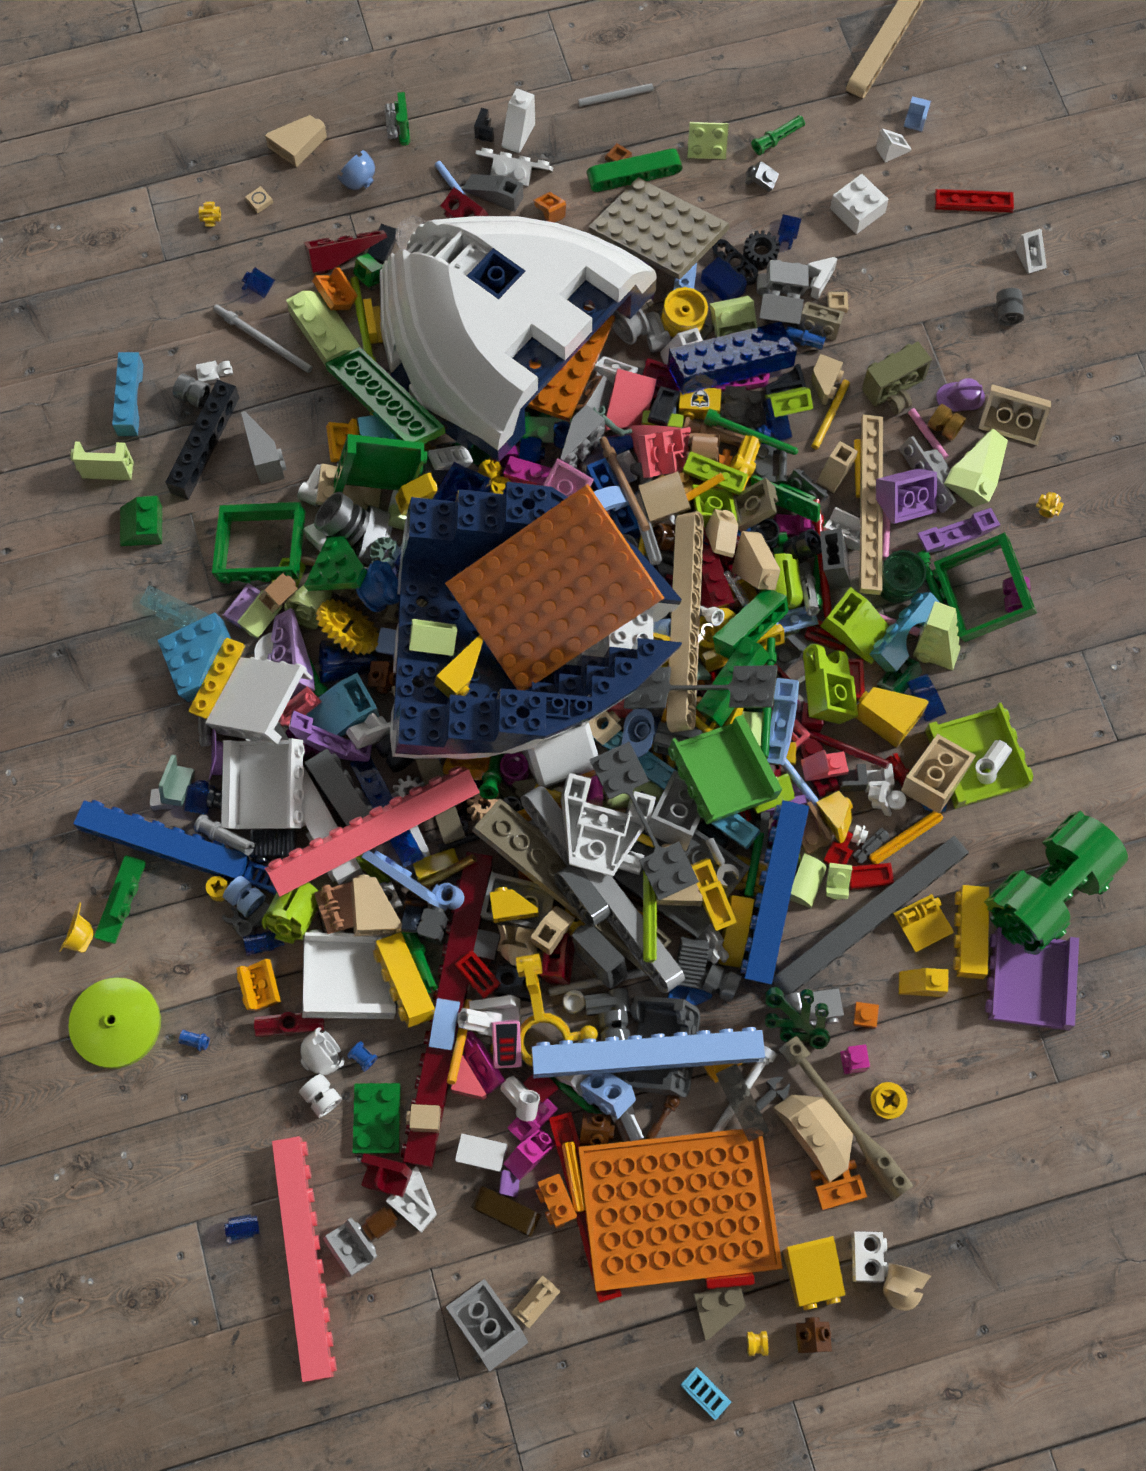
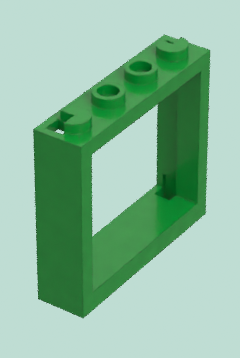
M301 503L220 505L212 574L218 582L225 584L231 583V581L250 583L251 581L270 582L271 580H276L282 573L285 576H290L292 579H299L306 514ZM294 519L289 566L226 569L231 522Z
M1005 532L933 562L936 568L933 570L934 576L942 585V588L939 589L941 596L944 600L947 599L950 607L956 608L957 636L964 642L1037 614L1011 541ZM1001 548L1023 608L967 630L947 570Z

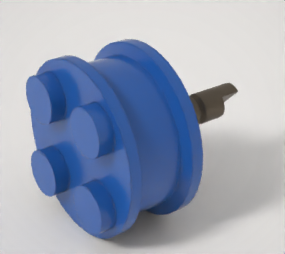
M378 560L372 562L369 568H365L367 574L361 587L356 588L357 593L347 598L348 606L361 600L367 608L374 612L384 610L387 604L394 605L400 601L398 579L390 564Z

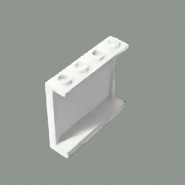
M240 657L205 723L212 729L215 728L218 734L278 744L281 736L274 731L277 722L300 679L312 680L313 677L306 671V667L298 663L292 665L284 661L278 663L269 659L264 661L254 657H250V659Z
M289 738V740H280L278 744L261 741H223L221 828H301L303 821L302 800L304 797L302 790V778L304 776L303 755L305 752L303 740Z
M321 930L305 932L302 1018L394 1019L396 1004H394L390 996L389 989L391 987L389 982L383 980L381 974L382 966L380 962L376 963L373 956L376 940L391 935L354 937V933H345L342 930L331 934L323 933Z

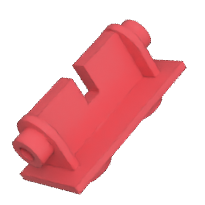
M306 686L289 700L279 719L280 725L283 727L285 725L289 726L293 710L306 715L322 701Z

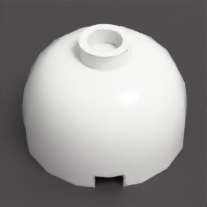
M317 1028L307 1035L301 1044V1064L306 1070H311L313 1073L328 1075L344 1065V1057L339 1058L337 1052L341 1050L333 1037L326 1031L323 1033L319 1032L321 1028Z

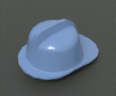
M634 709L625 719L622 745L630 742L637 758L647 753L657 732V725L650 711L647 709Z

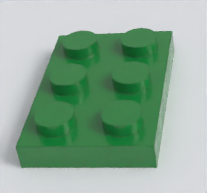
M354 1083L353 1154H399L400 1083Z

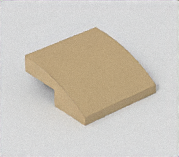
M679 472L639 485L651 523L691 509Z

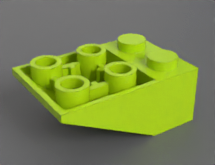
M850 587L821 624V627L869 664H872L874 659L870 653L874 649V644L885 636L889 625L865 597Z

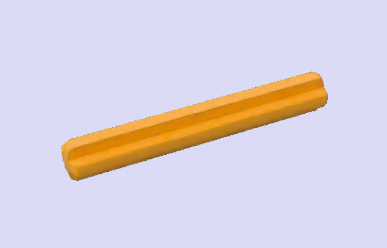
M933 811L871 853L868 857L872 864L881 863L941 822L943 819L942 814Z

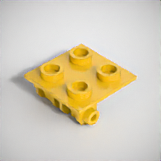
M932 894L893 913L915 953L954 933L939 907L942 905L938 897L934 898Z

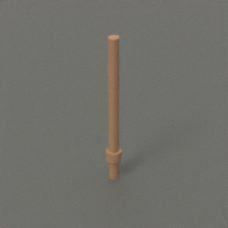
M601 437L599 442L603 448V455L609 461L642 531H648L650 526L616 458L617 453L610 446L607 438Z

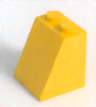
M873 687L869 693L865 691L859 699V704L857 705L858 717L855 718L897 748L922 717L929 701Z
M834 1236L788 1246L782 1250L797 1307L803 1306L805 1311L817 1308L818 1302L826 1301L827 1305L841 1302L840 1297L845 1296V1290Z

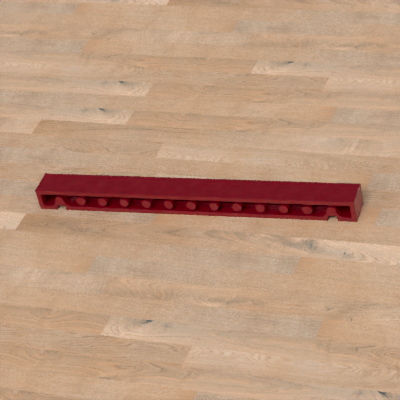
M466 852V857L473 854L477 861L460 870L463 871L461 879L456 881V887L464 893V902L459 908L451 909V913L454 916L452 922H448L446 935H449L448 943H444L442 949V956L445 957L443 965H439L437 978H441L440 984L433 993V1000H436V1003L438 998L460 1002L459 1013L464 1007L469 982L455 967V963L471 950L474 951L478 929H480L482 922L481 912L493 867V856ZM471 957L468 960L473 965L474 960ZM463 963V968L471 976L472 971L466 966L465 963ZM433 1019L428 1021L432 1022L430 1031L426 1030L424 1044H427L426 1052L421 1053L419 1066L422 1067L421 1076L417 1075L415 1081V1089H418L416 1098H412L411 1104L440 1106L441 1128L449 1088L447 1078L459 1025L457 1022L452 1050L429 1047ZM406 1125L405 1134L408 1135L407 1144L402 1145L400 1155L401 1158H404V1164L432 1169L440 1129L439 1132L411 1131L410 1125Z

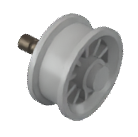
M649 299L631 319H628L617 310L612 314L615 316L612 329L625 343L631 345L636 342V337L646 335L649 332V323L644 313L655 305L653 300Z

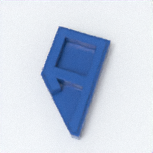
M676 986L669 991L667 998L685 999L694 1006H697L711 999L712 994L701 989Z

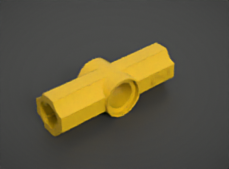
M747 435L743 437L738 453L730 464L731 468L749 474L743 490L755 470L756 463L754 461L761 445L758 438Z

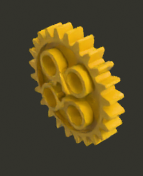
M334 599L326 600L320 605L316 612V620L319 621L318 625L323 627L321 631L328 633L327 638H333L334 643H340L342 649L347 647L349 652L354 650L356 654L360 652L363 655L366 653L370 654L378 646V628L373 627L374 622L368 621L369 617L363 616L361 610L357 611L354 605L349 607L347 602L342 604L340 600L336 602ZM351 620L354 621L348 631L343 633L342 631Z

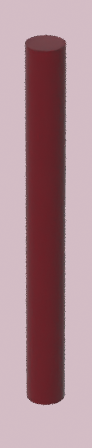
M811 730L809 732L810 739H815L822 744L844 751L847 754L884 769H888L890 765L888 760Z

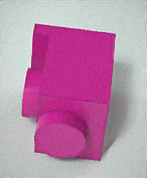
M866 1044L849 1046L845 1051H840L844 1074L866 1072L870 1068Z

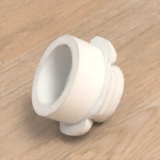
M856 825L851 842L857 843V846L860 843H865L868 831L864 830L865 825L863 827Z

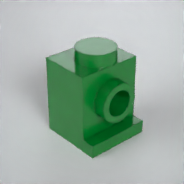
M367 253L356 258L353 274L367 287H371L380 283V270L383 264L381 265Z

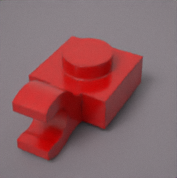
M848 832L845 841L842 843L833 841L823 862L828 865L830 863L846 865L853 850L847 848L853 833Z

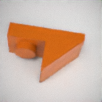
M548 192L533 200L535 207L544 213L546 221L555 223L565 217L566 201L555 194Z

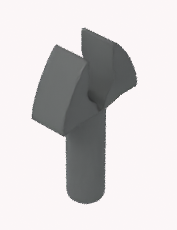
M784 1077L769 1079L766 1082L769 1085V1091L753 1105L754 1111L759 1113L774 1098L780 1097L784 1101L788 1095L790 1083L783 1090L775 1091L776 1084Z

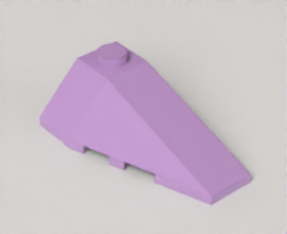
M290 608L275 616L271 636L273 648L272 653L268 654L267 659L278 663L284 661L292 665L298 663L307 668L306 671L313 678L312 680L300 679L291 696L293 698L306 686L311 691L315 690L313 670L294 609Z

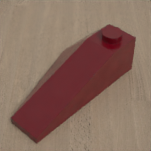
M380 230L359 233L356 235L357 238L343 235L337 238L336 241L330 240L329 237L306 241L304 246L310 268L313 273H328L329 269L337 267L387 238L386 233Z

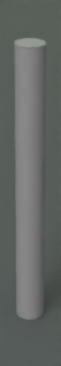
M650 83L578 99L579 107L651 92L654 91L653 84Z

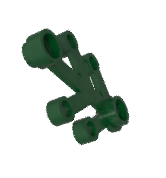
M771 987L765 994L767 1006L770 1008H780L790 1018H779L776 1013H768L765 1016V1025L768 1028L782 1027L780 1029V1039L784 1042H788L797 1036L800 1041H808L815 1049L825 1048L830 1042V1033L825 1029L826 1017L829 1015L828 1006L825 1003H818L815 1006L817 1021L814 1027L809 1022L811 1004L814 1002L812 990L804 989L800 992V1001L802 1003L800 1014L784 999V994L779 988ZM792 1028H802L805 1032H793Z

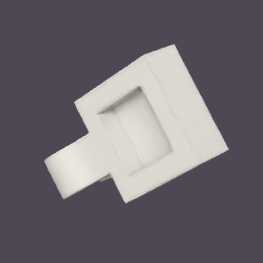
M216 361L196 365L198 380L208 384L216 383L217 379L220 380L219 377L233 374L230 361H223L218 366Z
M710 923L698 940H706L709 948H712L711 962L713 964H716L719 959L725 963L729 954L721 945L724 939L719 931H715L712 923Z

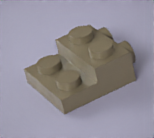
M767 478L743 490L740 495L736 494L733 496L738 530L741 532L777 513L775 503L778 502L775 486Z

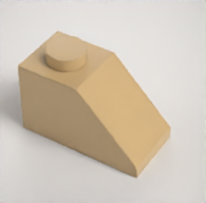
M715 509L704 530L714 553L733 557L738 523L732 512Z

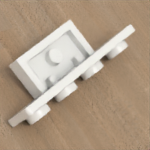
M482 148L481 151L476 150L475 153L478 156L493 159L490 175L506 176L523 183L525 186H529L532 167L553 172V167L549 166V162L538 160L535 163L530 162L531 158L519 156V159L511 157L512 154L500 152V155L493 154V150L488 148Z

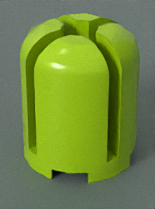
M774 554V559L780 568L779 578L774 591L787 596L788 610L796 609L802 604L804 598L798 559H793L792 554Z
M307 882L282 896H279L276 892L262 918L264 929L268 927L277 934L275 937L277 940L293 944L295 940H303L305 932H307L319 909L314 892H318V890Z

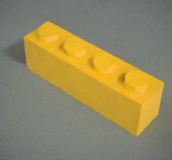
M962 885L959 891L955 893V905H958V913H955L954 926L958 927L957 935L954 936V948H957V957L953 959V970H957L956 977L984 979L988 975L989 911L984 901L989 897V887Z
M402 933L376 940L373 956L376 963L380 962L382 966L381 974L383 980L389 982L391 987L389 989L390 996L393 1002L397 1001L398 1014L401 1021H405L409 1028L433 1019L435 1008Z

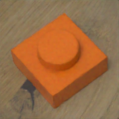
M856 1002L853 1026L876 1029L879 1005Z

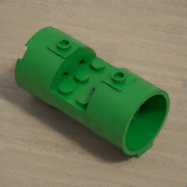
M1082 811L1069 814L1042 842L1046 847L1045 853L1050 866L1038 878L1026 874L1024 870L1015 871L984 901L988 906L987 910L992 912L990 920L996 929L998 927L1002 928L1001 934L1013 945L1017 943L1025 947L1024 952L1037 955L1053 939L1058 940L1066 934L1067 931L1065 929L1071 923L1070 913L1064 902L1074 895L1072 892L1074 889L1088 895L1103 894L1109 889L1110 886L1108 884L1114 879L1113 876L1128 861L1127 851L1115 833L1100 821L1084 815Z

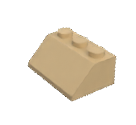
M992 384L978 429L988 432L994 429L1002 436L1038 446L1051 408V401Z

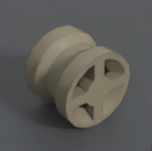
M904 389L899 390L896 395L887 397L888 405L896 415L901 413L902 409L912 407L911 397Z

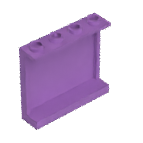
M998 927L994 934H991L989 942L990 947H993V953L989 956L988 969H991V977L987 979V990L990 991V998L986 1000L985 1012L989 1013L988 1020L1070 1031L1075 1026L1079 938L1070 937L1068 940L1053 939L1039 954L1032 955L1024 952L1025 947L1022 945L1010 943L1001 934L1002 928Z

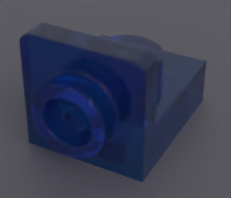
M254 267L251 272L247 271L241 281L244 284L241 289L245 291L246 288H249L265 298L275 280Z
M196 780V782L188 785L184 811L208 814L207 798L212 787L215 788V786L209 785V782L205 780Z

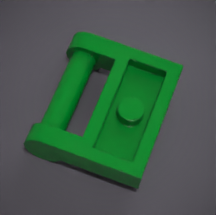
M405 92L397 93L398 101H394L396 122L399 125L400 131L398 138L399 143L406 146L410 143Z

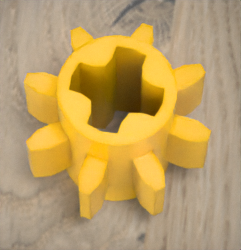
M205 202L204 206L199 207L200 222H205V227H215L216 222L221 221L220 207H215V202Z
M491 459L483 461L479 465L480 470L477 471V476L481 483L487 481L488 485H491L495 478L501 477V474H503V468L498 461L493 463Z
M1053 492L1046 493V496L1041 494L1036 505L1037 508H1040L1039 514L1046 518H1053L1054 515L1059 516L1064 503L1060 502L1061 497Z

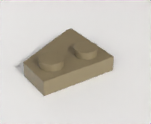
M741 1286L716 1288L693 1294L705 1340H709L746 1307Z

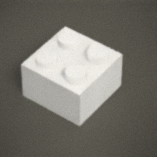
M861 174L833 195L830 209L855 234H858L885 213L889 199Z

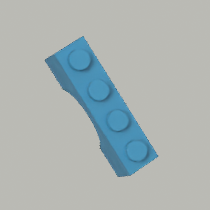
M118 352L112 422L117 436H138L137 392L138 385L143 379L144 366L139 352Z
M931 592L917 593L913 596L911 604L900 612L898 620L890 625L886 630L885 636L874 644V649L870 655L885 672L897 671L909 657L906 640L910 629L916 624L924 626L934 602H939Z

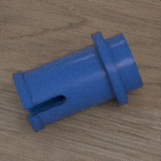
M182 1030L179 1036V1044L195 1047L198 1051L206 1050L210 1041V1037L206 1036L205 1033L200 1035Z

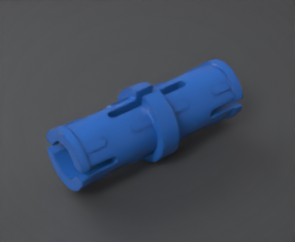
M787 326L784 334V339L796 341L802 346L808 345L820 350L823 348L826 337L808 333V330L802 331Z

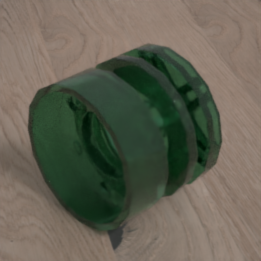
M899 550L890 554L882 564V592L880 596L890 603L900 604L909 601L926 579L927 569L924 561L917 554L907 550Z

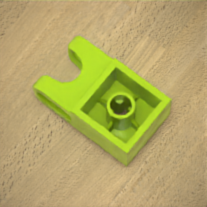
M808 645L803 652L809 717L842 724L858 717L854 676L850 675L847 654L836 650L827 656L824 647L821 645Z

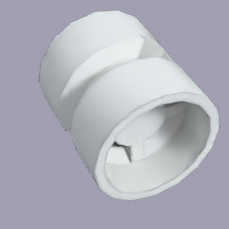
M323 1074L313 1077L299 1091L307 1103H312L311 1108L319 1118L328 1114L342 1101L336 1090L329 1088L330 1083Z

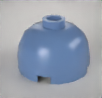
M365 150L361 151L362 156L358 157L355 155L342 168V176H337V179L349 189L358 190L363 186L368 188L374 182L372 177L375 174V164Z

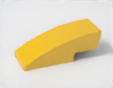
M706 858L691 864L699 880L696 884L702 895V904L715 931L737 923L711 860Z
M732 895L729 897L728 902L737 923L723 928L722 938L724 941L721 945L728 952L729 957L725 963L719 959L718 964L740 968L749 933L754 899Z

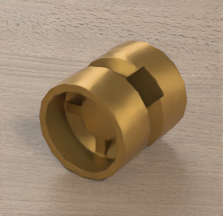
M940 404L927 426L936 432L942 431V436L953 441L965 424L966 418L958 413L952 414V409L944 404Z

